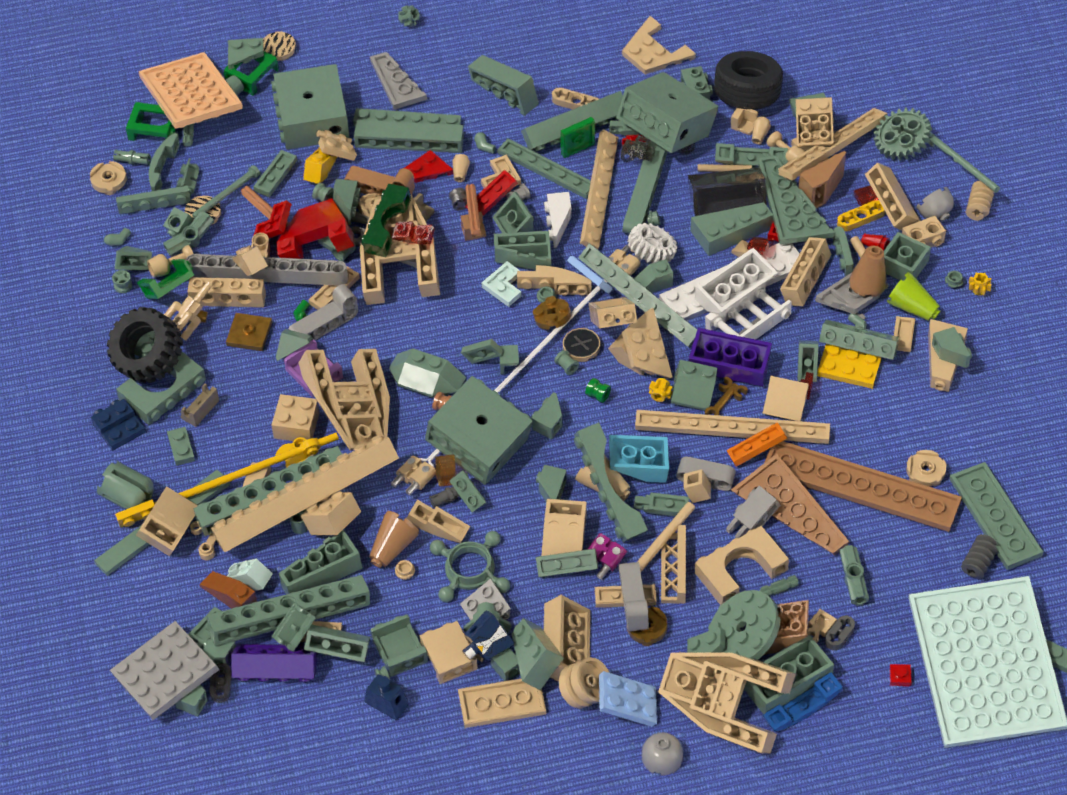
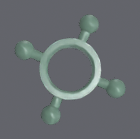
M488 532L485 536L484 544L468 541L462 542L452 549L445 548V544L441 540L431 542V553L436 556L443 555L447 558L445 573L451 583L449 586L442 587L439 590L438 596L441 601H452L457 587L467 590L477 589L489 579L493 581L500 593H506L510 589V582L507 578L493 576L495 564L488 550L491 546L494 547L500 543L501 537L498 532ZM468 552L481 555L487 562L485 570L481 574L472 577L457 574L452 568V564L459 555Z

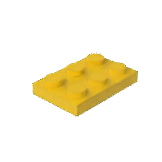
M826 344L817 376L873 389L882 357Z

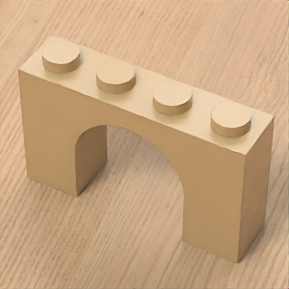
M760 526L749 530L740 538L733 539L726 546L717 548L710 555L699 558L695 562V574L721 605L732 596L738 594L740 588L725 569L729 562L737 558L753 559L773 579L788 570L789 558L765 529Z

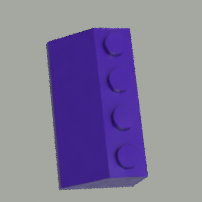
M698 328L689 355V362L716 367V377H729L734 381L763 387L772 343Z
M237 644L232 652V678H237L239 681H247L250 678H258L259 681H269L270 678H278L279 681H290L291 679H299L302 682L310 681L316 675L318 653L304 650L305 645H297L295 650L291 651L283 644Z

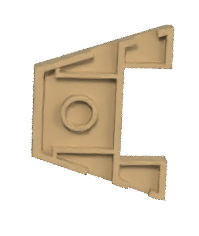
M651 16L648 17L624 47L622 56L645 75L665 69L667 65L673 63L678 65L683 60L689 59L691 61L696 58V53L686 45L670 53L654 40L651 35L661 30V24Z

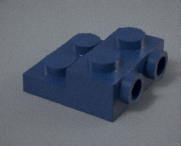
M118 399L114 400L108 408L104 410L98 409L91 416L94 428L112 451L145 433V428L136 418L133 409L125 399L120 401Z

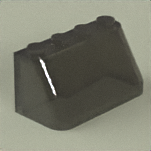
M760 168L688 175V186L695 216L763 202L767 206L766 182Z

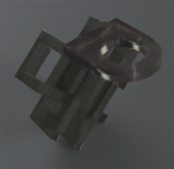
M638 135L635 141L627 139L622 145L620 158L626 163L631 162L635 157L652 162V157L655 156V147L650 146V139Z

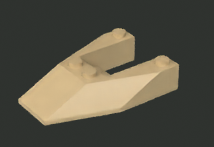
M412 194V199L406 213L391 217L385 224L384 228L390 233L392 245L386 258L367 254L362 243L360 245L362 290L366 305L385 303L382 263L416 259L418 286L421 297L440 295L434 238ZM381 198L374 201L364 234L367 233L369 221L373 219L375 207L379 205Z
M358 349L351 361L357 382H332L324 350H306L299 361L303 380L348 449L354 450L360 444L366 445L377 435L387 436L390 396L377 350Z
M671 653L658 692L705 732L760 753H771L777 733L734 717L746 680L780 693L790 694L796 674L735 653Z

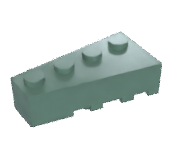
M763 202L691 217L690 231L707 255L711 256L738 244L741 240H748L770 230L773 223V214Z
M342 530L338 535L326 538L317 549H311L302 560L298 559L279 573V577L285 594L321 586L362 569L360 554L348 535Z

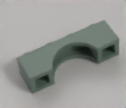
M210 637V639L205 641L203 651L218 668H227L232 661V652L236 645L235 641L215 646ZM200 684L176 702V708L198 717L208 701L206 691Z

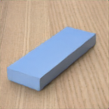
M574 256L568 258L567 261L605 292L610 293L612 287Z

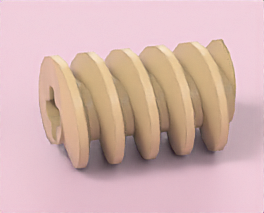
M981 181L974 182L966 208V215L976 221L982 220L985 216L989 215V209L991 208L994 191Z

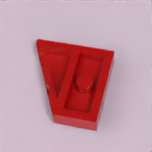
M431 150L404 167L413 173L414 183L423 182L427 179H436L437 175L445 173L448 176L453 174V169Z

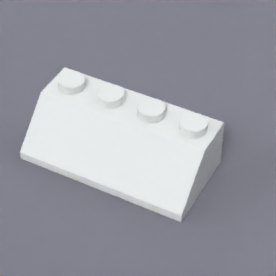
M752 248L696 287L695 300L706 311L722 314L775 277L778 272Z

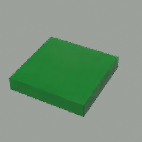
M592 117L560 130L561 155L564 158L595 145V120Z

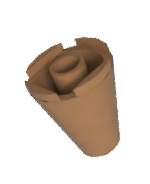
M869 246L850 275V287L861 296L872 295V297H876L885 291L887 285L884 251L880 247Z
M387 511L384 514L369 555L372 559L371 563L378 568H381V566L386 567L419 534V529L406 518L404 520L398 518L399 514L392 511Z

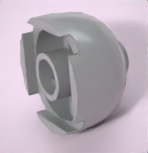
M944 187V191L938 189L923 199L924 204L920 206L918 203L916 208L926 219L936 216L937 219L944 221L950 216L949 212L953 209L954 198L949 189Z
M659 732L646 739L642 747V762L644 767L651 773L656 772L661 773V775H669L680 768L683 760V748L680 741L674 735Z

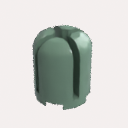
M119 461L116 464L110 463L102 474L105 477L102 486H97V494L125 510L149 501L154 490L153 482L149 477Z

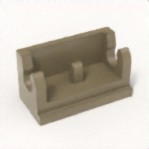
M205 383L202 386V393L187 409L185 407L181 409V419L196 427L219 402L217 388L212 386L208 390Z

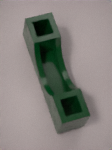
M388 183L386 190L382 191L381 201L379 205H376L374 217L369 221L367 233L362 237L361 243L365 253L386 258L392 245L390 233L384 227L391 217L406 213L412 199L408 187Z

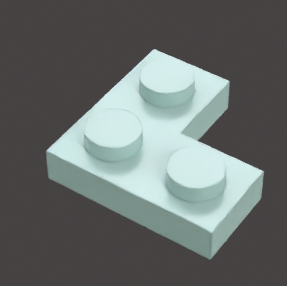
M507 261L481 283L482 288L509 307L521 297V291L511 284L517 279V271L520 270Z

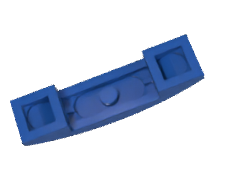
M830 672L814 682L813 688L784 706L779 704L763 714V718L774 732L783 730L821 709L843 690V687Z

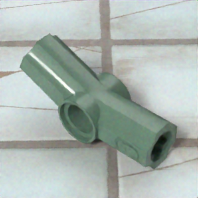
M201 211L194 221L183 229L182 233L163 242L168 255L173 257L179 254L187 245L190 248L197 247L201 237L214 223V219L206 212ZM190 235H194V236H195V237L192 238V239H188V238H187V237L190 236Z

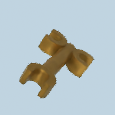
M725 377L724 383L727 385L720 383L718 387L721 392H724L723 396L714 407L706 408L705 415L714 414L719 416V411L733 394L737 401H742V395L739 393L747 395L748 388L743 385L738 386L736 383L732 384L731 378Z

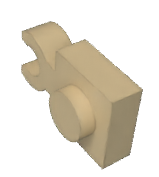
M819 609L808 622V635L813 636L814 641L817 643L819 635L825 637L837 619Z

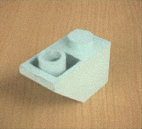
M258 559L234 563L229 568L227 576L239 580L254 591L264 589L273 573Z

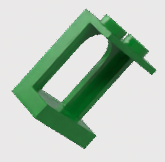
M264 51V56L254 59L261 64L249 76L236 70L243 62L235 64L234 69L231 70L227 66L224 69L225 80L233 75L236 76L244 86L243 91L254 96L257 92V82L271 68L276 71L279 70L277 58L273 54Z
M135 102L126 126L128 140L135 141L137 134L165 137L166 140L175 133V127L170 120L162 126L142 124L144 112L166 114L159 105Z
M172 259L171 262L177 271L159 283L155 279H141L137 284L146 298L159 299L194 276L192 272L193 267L190 262L185 259Z

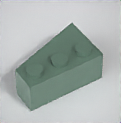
M549 231L494 234L495 262L504 264L508 261L513 266L536 270V265L551 266Z

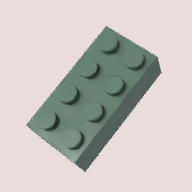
M808 635L806 638L763 662L796 674L790 694L780 693L747 680L744 691L760 711L765 714L779 704L784 706L813 688L814 682L830 672L833 674L834 664L814 639Z

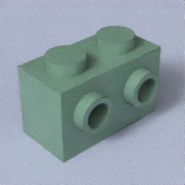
M698 66L681 70L680 82L710 100V96L713 95L712 87L707 84L708 76L706 72H703L702 67Z

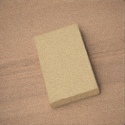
M522 679L458 689L465 728L546 715L542 689L538 690L522 682Z

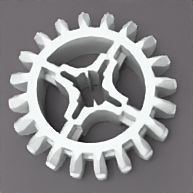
M646 223L634 226L628 237L630 251L635 252V256H639L641 260H646L647 263H655L665 259L670 262L677 251V242L674 240V237L670 236L669 232L664 231V228H659L658 225L653 226L651 223L649 225Z

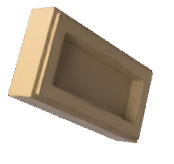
M896 316L894 336L900 337L897 351L911 352L915 318Z

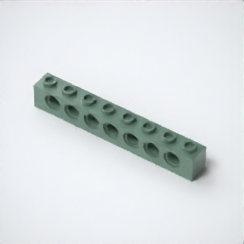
M339 447L328 448L324 452L310 456L302 462L291 464L287 468L275 471L265 478L254 480L251 484L238 487L228 494L219 495L207 503L199 504L193 510L204 536L213 533L211 528L214 527V523L221 519L227 520L232 517L235 511L245 510L250 507L249 505L256 500L262 501L267 498L269 493L276 490L279 492L284 489V486L288 484L285 483L286 481L297 482L302 479L303 474L308 472L314 473L319 470L321 465L328 462L331 464L336 461V458L342 454Z
M362 575L209 614L207 615L208 630L214 645L217 646L276 630L293 603L309 611L316 617L315 619L370 605V591Z

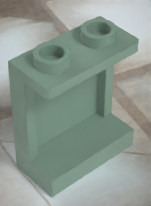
M408 614L397 616L391 621L377 624L371 628L373 643L390 677L428 663L427 651L424 646H421L410 624Z

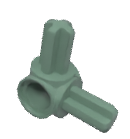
M483 602L477 606V612L473 614V619L463 627V630L467 632L486 610L494 614L507 633L510 631L512 624L500 617V613L495 611V606L492 603Z

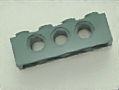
M826 319L822 325L819 342L893 360L897 353L900 337Z

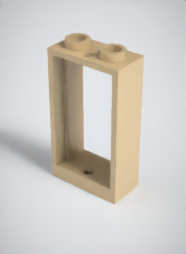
M626 297L588 303L591 322L599 328L637 323L635 303Z

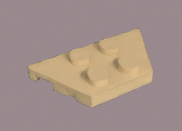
M650 308L637 319V323H632L622 331L632 369L645 371L650 375L657 374L668 380L672 378V373L654 308Z

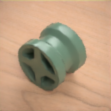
M318 183L313 190L312 198L321 200V202L333 198L334 189L326 187L323 183Z
M118 270L113 274L112 281L116 292L127 293L132 289L131 276L128 271Z

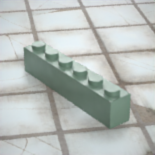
M618 91L523 129L521 132L528 149H535L537 152L546 148L545 145L551 143V145L560 143V130L589 117H592L595 120V125L599 124V127L608 124L609 119L615 118V120H618L616 117L623 97L622 92Z
M357 120L354 133L355 148L431 150L433 152L462 153L464 140L463 125Z

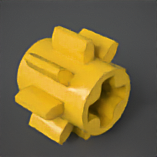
M976 272L974 277L969 278V290H972L974 295L984 296L986 291H991L992 279L988 278L986 273Z
M658 378L656 382L651 381L649 394H651L653 400L663 402L665 398L670 399L673 386H670L668 380Z

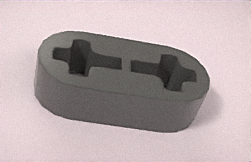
M844 615L837 619L826 634L825 644L827 648L839 650L843 647L855 629V621L852 617ZM849 624V627L846 626L844 630H842V625ZM837 635L839 636L838 641L831 642V639L834 640Z

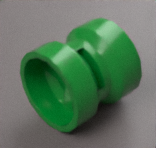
M592 378L586 387L585 394L589 397H595L597 401L604 403L610 395L611 386L602 384L600 380Z

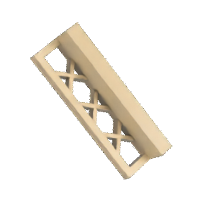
M678 525V532L670 537V539H677V544L671 548L665 543L661 548V603L685 604L686 525ZM671 554L677 558V561L672 565L665 560ZM670 571L677 575L672 582L665 577ZM672 588L677 592V597H665V592Z

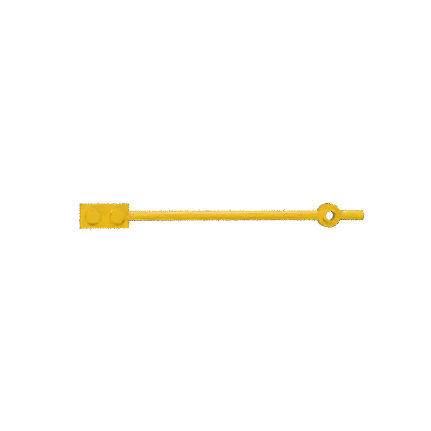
M333 433L320 439H308L297 448L178 494L189 498L300 454L315 455L319 452L321 446L339 440L338 435ZM149 500L116 513L120 528L132 526L136 521L142 519L146 520L156 502Z

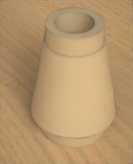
M758 117L754 121L752 142L754 144H762L771 128L769 119Z
M458 154L452 160L454 180L456 182H464L470 161L468 156Z

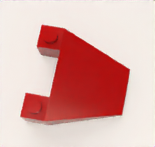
M331 198L297 211L277 241L279 258L303 259V244L329 236L335 249L339 252L355 246L354 233Z

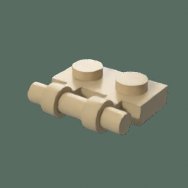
M328 130L317 131V137H320L318 144L322 153L352 161L355 160L357 154L353 145H351V138H347L343 134H332Z

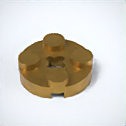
M555 296L546 298L544 302L532 311L536 325L546 330L550 329L551 326H556V328L563 326L571 317L568 302L563 299H556Z
M654 606L648 608V623H652L650 628L628 631L629 636L634 641L642 643L644 646H651L653 643L660 641L667 632L666 615Z

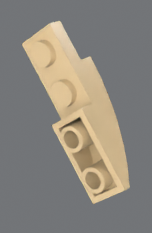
M536 265V271H517V288L540 289L547 286L554 289L555 295H589L592 292L590 279L566 269Z

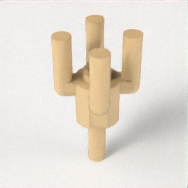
M208 281L194 298L188 296L182 304L178 301L173 302L164 314L171 318L176 311L179 312L172 321L177 324V328L180 331L189 320L191 321L180 336L185 341L201 322V319L196 315L203 308L200 304L201 300L213 286Z

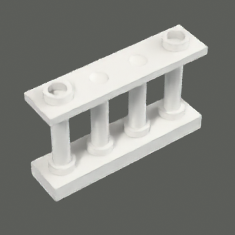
M765 283L722 314L710 312L705 316V328L712 331L720 328L727 334L756 340L791 315L792 302L788 300L780 305L766 293ZM761 298L775 310L767 315L754 305L753 302ZM747 308L761 320L753 325L739 312ZM730 318H734L747 330L739 335L725 322Z

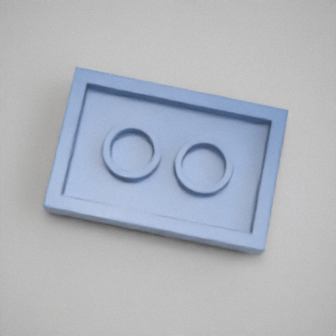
M603 671L599 674L600 711L653 727L657 724L656 687Z

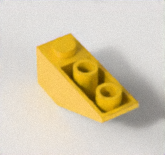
M319 147L305 160L303 180L317 184L322 183L327 178L337 156L322 153Z

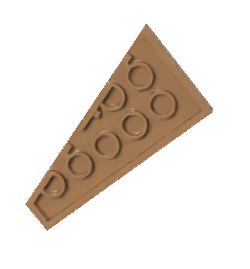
M775 454L731 489L733 493L747 500L749 493L753 489H757L758 486H761L777 499L781 505L772 515L773 518L833 555H836L840 549L850 543L778 454Z

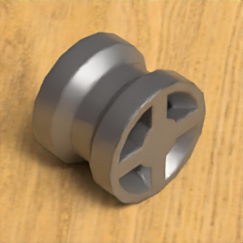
M464 188L452 190L449 198L452 201L453 209L457 211L466 209V190Z

